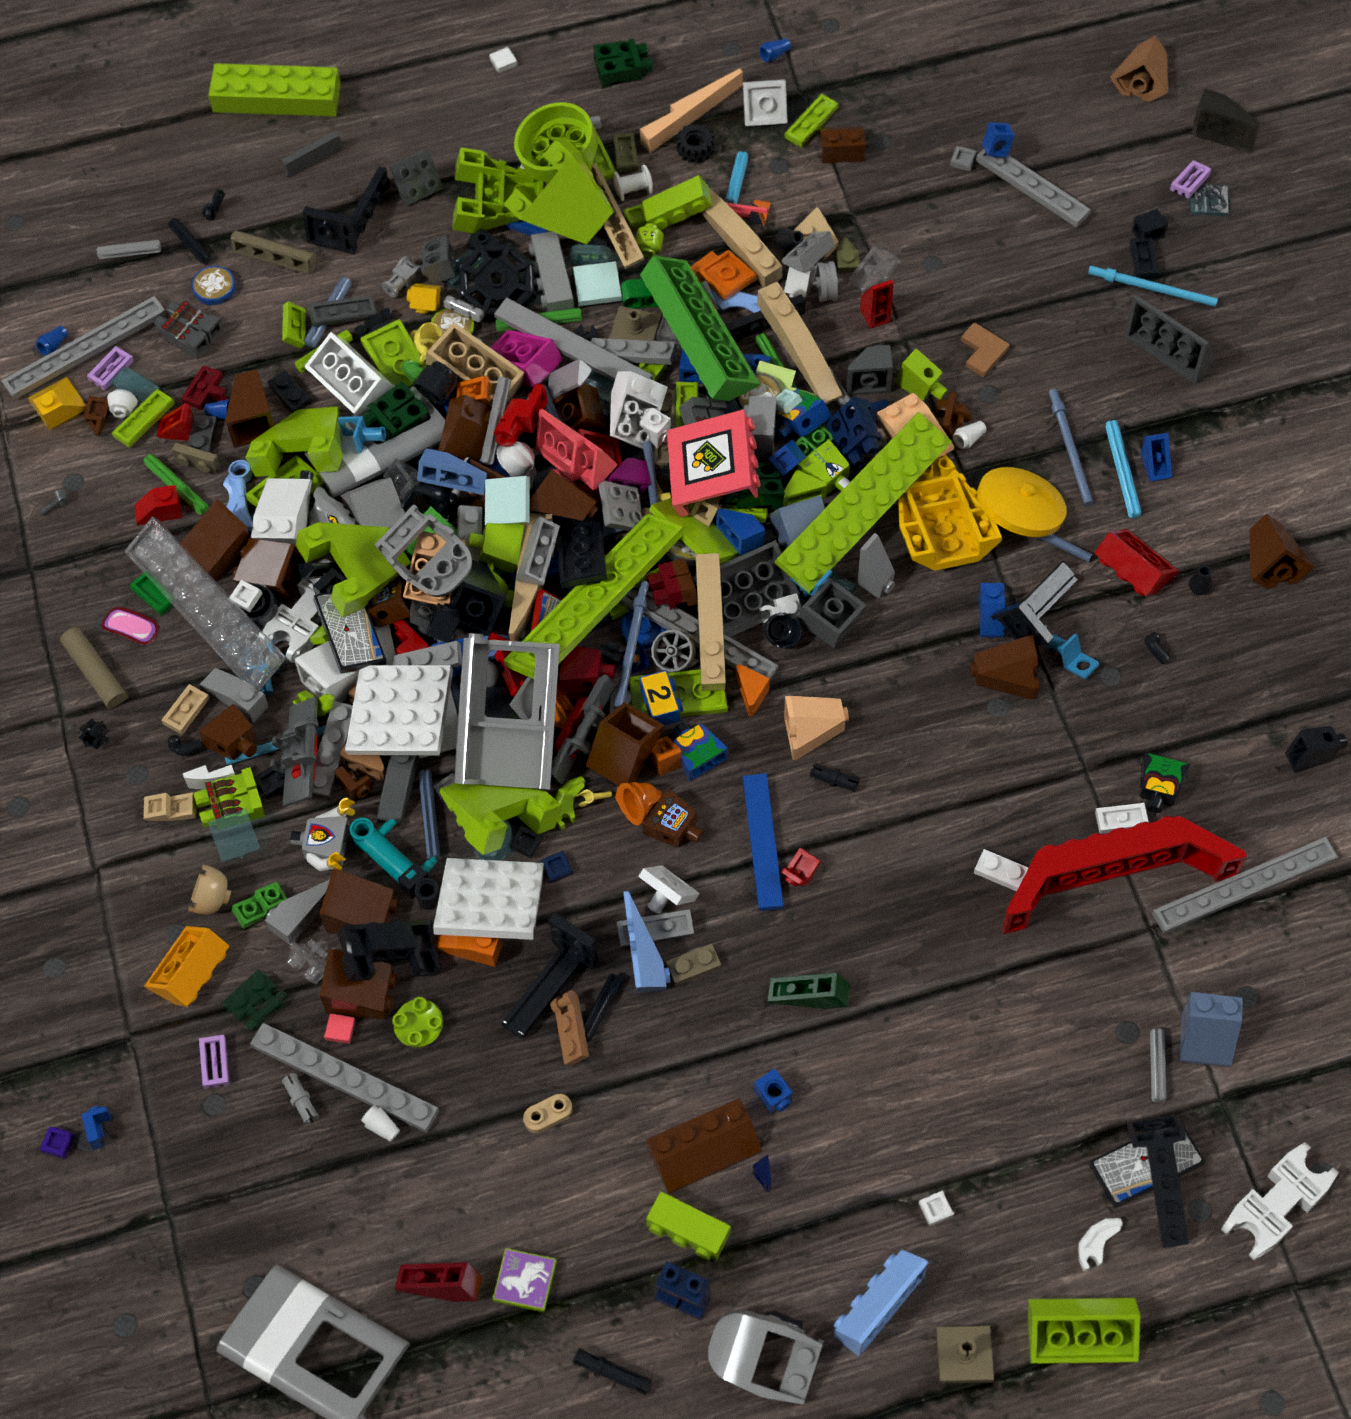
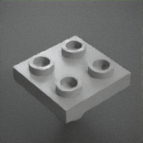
M608 481L599 483L602 510L598 514L601 513L603 523L606 527L630 532L643 518L638 488Z

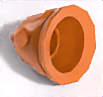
M631 782L622 783L617 788L615 798L627 819L634 825L640 826L663 793L650 783Z

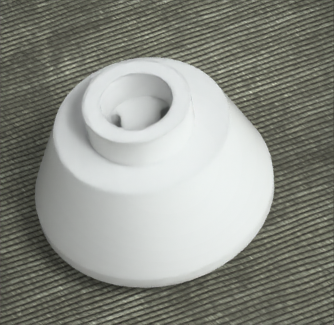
M114 390L107 397L110 412L118 418L129 416L138 405L134 394L127 390Z

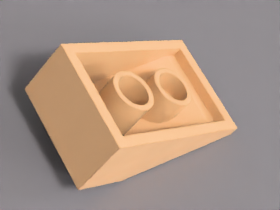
M914 392L877 412L878 428L884 430L888 442L918 411L947 436L928 406ZM951 443L938 458L954 450V445Z

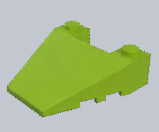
M563 136L556 139L543 155L558 172L538 197L523 185L516 188L503 205L522 221L588 244L614 213V210L602 189L595 182L591 170L587 168L583 161L581 152Z
M460 147L456 161L455 180L475 183L476 192L475 200L458 197L453 212L452 230L474 234L481 228L488 230L519 221L520 219L503 204L516 188L523 185L538 197L543 191V181L531 177L522 168L518 167V169L506 165L504 160L499 159L497 161L488 157L486 152Z
M339 407L298 409L254 439L245 458L255 477L276 475L283 455L286 452L308 451V455L317 472L338 471L343 458V449L341 447L342 435L338 422L340 417Z
M318 522L298 530L295 546L306 563L331 553L346 576L347 580L334 585L330 599L342 618L363 609L389 582H392L400 575L375 546L389 530L388 527ZM403 551L397 558V561L405 568H408L411 562Z
M459 783L440 788V794L451 812L454 811L457 816V824L465 830L464 836L466 840L482 855L502 848L508 827L503 822L504 820L517 816L536 834H540L555 828L562 806L546 791L533 788Z

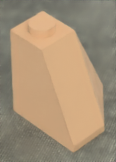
M785 696L784 720L792 759L797 760L845 731V721H849L847 707L842 706L841 699Z

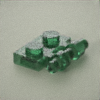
M258 969L232 992L222 1004L239 1022L248 1015L250 1018L244 1023V1026L251 1031L257 1025L260 1026L264 1023V1018L273 1010L277 1011L282 1006L281 1003L287 998V995L282 990L275 996L271 995L277 989L276 984ZM265 1000L267 1002L258 1011L254 1010L262 1001Z

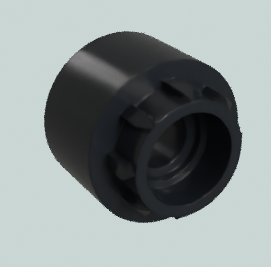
M434 361L431 365L424 366L412 384L427 399L437 405L444 406L457 388L455 384L457 375L446 365Z
M252 584V586L260 589L263 593L250 612L235 605V608L248 627L262 630L267 622L275 617L280 604L268 587L261 584Z

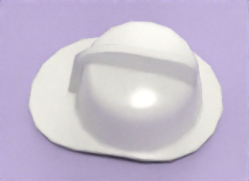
M518 441L511 447L499 445L497 448V458L510 477H530V489L533 488V480L537 472L535 468V455L530 446Z

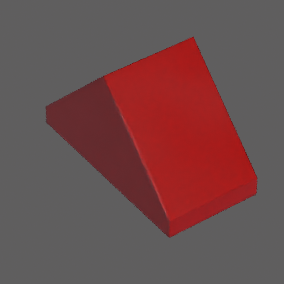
M185 403L162 417L157 437L160 439L188 441L194 419L190 405Z

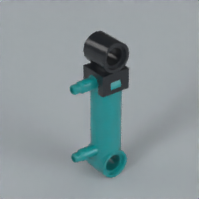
M367 818L354 820L350 825V834L354 845L359 849H363L399 883L400 888L411 899L416 896L421 908L426 910L436 908L440 896L439 886L435 880L428 878L427 873L438 863L437 858L432 857L419 866L416 862L413 864L384 837L397 823L393 818L385 822L377 830ZM363 831L368 832L365 836H358ZM427 891L434 892L431 896H423Z

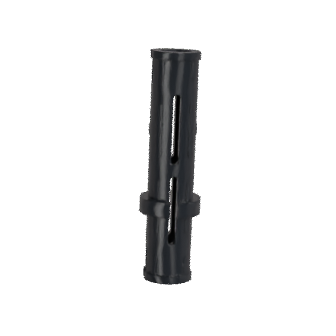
M580 1347L572 1362L574 1365L593 1372L594 1376L598 1378L602 1376L644 1396H647L653 1379L612 1363L603 1355L599 1357Z

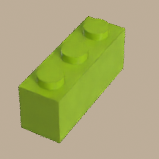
M700 175L642 201L646 221L657 225L660 230L713 206L709 186Z
M661 1191L646 1218L649 1231L660 1237L666 1235L672 1238V1242L681 1248L688 1246L696 1250L695 1253L705 1260L712 1258L717 1261L731 1234V1226Z

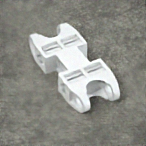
M323 559L318 563H328L332 561L328 559ZM303 578L297 585L302 597L292 609L281 604L275 617L267 622L262 631L260 644L266 648L270 647L269 641H273L274 644L280 641L290 642V647L285 657L291 663H295V659L298 656L310 651L314 646L309 638L320 628L318 623L321 620L313 601L315 595L313 585L320 578Z
M1303 1143L1287 1153L1270 1171L1267 1177L1276 1185L1263 1198L1252 1189L1236 1205L1221 1229L1226 1235L1231 1230L1236 1231L1241 1228L1251 1231L1255 1237V1245L1248 1256L1253 1260H1257L1271 1251L1289 1233L1293 1226L1284 1217L1297 1204L1308 1213L1324 1197L1339 1173L1334 1168L1329 1172L1324 1171L1320 1174L1309 1171L1305 1165V1157L1311 1147L1307 1143Z

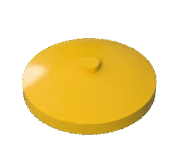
M1013 467L993 469L983 476L977 489L978 502L987 516L1001 527L1019 535L1028 537L1051 535L1058 531L1066 517V504L1058 490L1042 477L1023 469Z

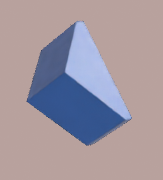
M1168 433L1145 436L1141 457L1149 481L1172 478Z

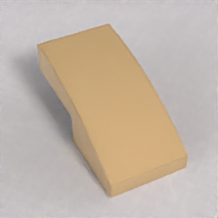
M193 792L171 797L167 793L144 797V819L146 821H176L196 818L197 804Z

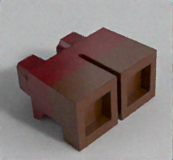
M685 558L658 565L657 573L647 575L649 589H658L652 591L655 606L668 604L669 609L672 610L678 603L687 602L688 606L697 605L696 589Z

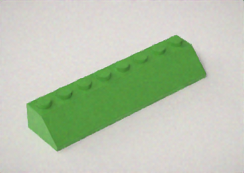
M653 255L640 275L654 297V301L662 311L664 318L669 323L672 332L680 342L682 349L687 354L690 363L698 373L699 379L705 385L709 396L715 400L730 401L757 388L760 385L759 381L686 260Z

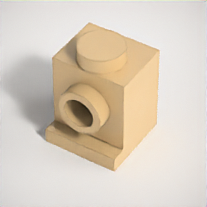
M723 495L696 502L690 516L710 526L714 517H717V510L723 507L721 505Z

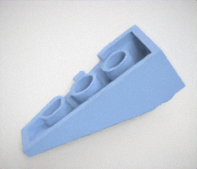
M629 891L624 892V902L636 994L666 990V983H671L669 968H664L663 961Z

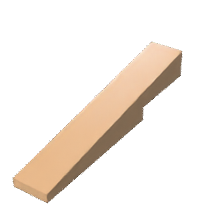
M739 68L671 104V113L640 129V143L649 154L675 136L680 129L683 130L684 126L694 122L743 86V71Z

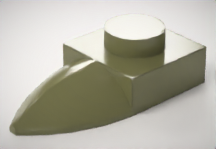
M844 237L836 251L838 273L860 272L858 249L855 248L848 238Z

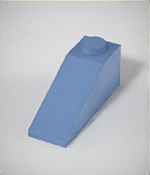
M425 449L419 460L417 481L481 495L485 494L486 472L449 453Z

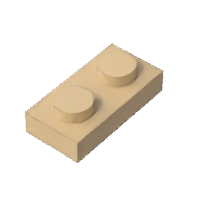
M189 684L161 720L163 725L183 735L209 701V695Z

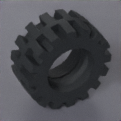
M696 123V126L689 124V127L684 126L683 130L680 129L677 135L678 155L682 156L684 161L687 159L688 163L695 161V164H698V161L705 162V158L710 159L714 153V134L711 129H707L705 125L701 127L698 123ZM692 141H700L703 144L699 146H691L688 143Z

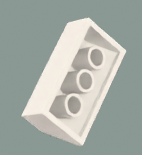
M330 332L304 366L355 415L368 411L367 405L372 402L374 403L378 398L395 387L347 341Z

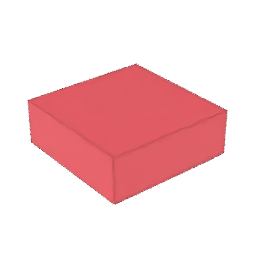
M330 1014L324 1036L325 1040L350 1044L356 1021L355 1018Z

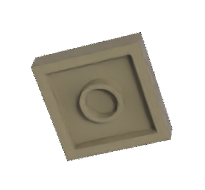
M619 306L609 339L655 341L662 315Z
M990 1326L936 1328L939 1383L994 1381Z

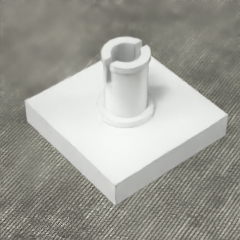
M785 79L743 82L745 126L787 123Z
M662 865L643 868L638 876L657 890L647 906L658 914H661L668 900L676 905L694 902L700 894Z

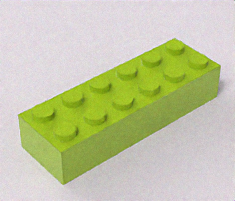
M214 64L208 96L212 111L217 113L336 116L341 82L337 67Z

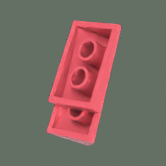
M544 409L539 410L535 450L570 480L580 479L592 490L599 487L598 484L603 482L618 464L602 449Z

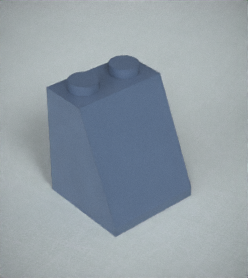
M821 495L779 508L767 516L768 521L771 522L778 536V541L783 551L825 509Z
M1196 992L1190 993L1181 1014V1062L1231 1067L1242 1024L1243 998Z

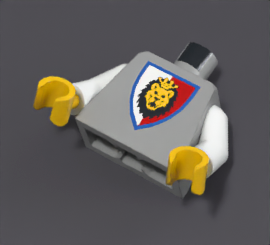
M343 798L338 807L315 818L308 819L305 831L292 830L291 845L302 846L304 858L318 871H327L333 868L342 870L343 861L346 860L344 856L350 831L349 821L345 816L346 814L349 816L355 814V810L350 808L355 802L348 798Z

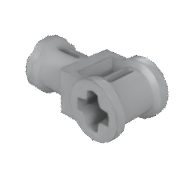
M408 256L402 257L397 266L392 270L393 276L388 281L382 283V288L390 297L396 298L398 292L404 286L409 289L413 284L418 283L422 279L421 265L411 262Z

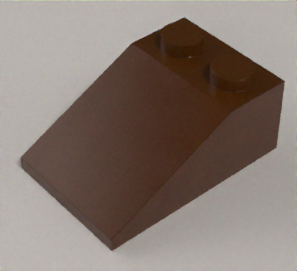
M467 395L450 399L438 451L449 453L463 461L466 457H469L470 461L472 459L479 462L482 456L492 407Z

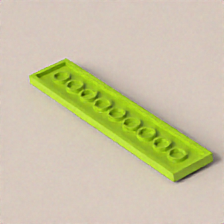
M918 411L775 560V563L809 594L829 569L832 570L952 441Z
M647 513L606 555L608 580L576 586L522 642L560 644L559 664L683 536V526ZM512 651L503 660L505 667L534 679L536 659L534 653Z

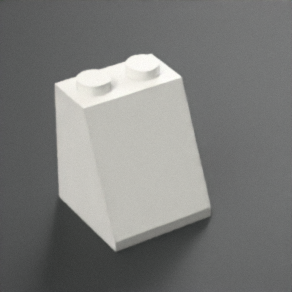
M329 642L295 659L301 682L318 698L328 693L334 696V701L342 703L349 697V688L358 680L359 670L340 674Z

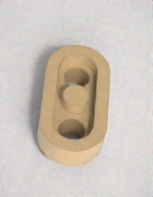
M556 1094L529 1107L523 1116L525 1127L532 1133H541L567 1120L572 1114L571 1100L566 1095ZM562 1103L564 1106L562 1109H556L555 1105ZM538 1114L541 1118L538 1121H534L531 1119L532 1116Z

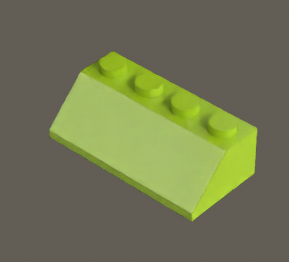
M1135 1298L1028 1299V1334L1031 1363L1139 1362L1140 1312Z

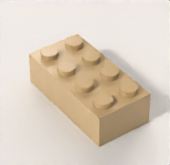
M455 322L426 352V365H431L434 361L446 365L457 375L456 386L458 382L487 376L492 384L491 407L499 377H506L511 380L507 402L523 385L525 372Z

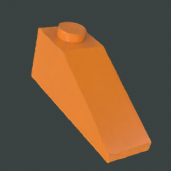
M435 935V944L438 952L493 967L497 963L503 945L501 938Z

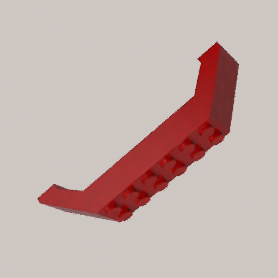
M1165 816L1158 821L1151 823L1140 822L1134 827L1127 829L1120 827L1102 835L1101 833H1095L1082 840L1070 839L1061 845H1046L1037 851L1010 902L1002 930L1004 934L1028 929L1031 914L1042 896L1180 862L1212 876L1214 881L1218 882L1239 874L1247 855L1244 850L1181 816Z

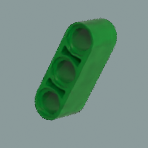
M643 279L627 280L621 284L624 307L632 309L659 307Z

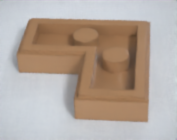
M975 322L961 336L963 343L976 350L967 360L966 367L983 378L1010 347L1009 343Z

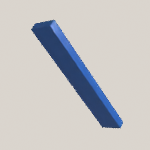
M767 773L744 775L743 786L759 911L783 909Z

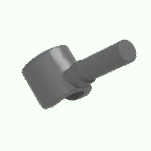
M64 489L57 490L54 493L56 500L39 510L42 515L54 507H65L69 504V497Z

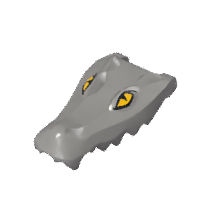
M317 487L313 496L316 501L312 511H308L307 526L318 522L356 525L357 520L349 517L350 511L344 509L342 503L330 497L323 488Z

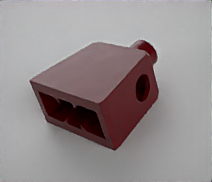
M576 646L561 663L559 675L561 694L591 692L598 678L604 674L609 679L615 678V664H603L602 652L600 650Z

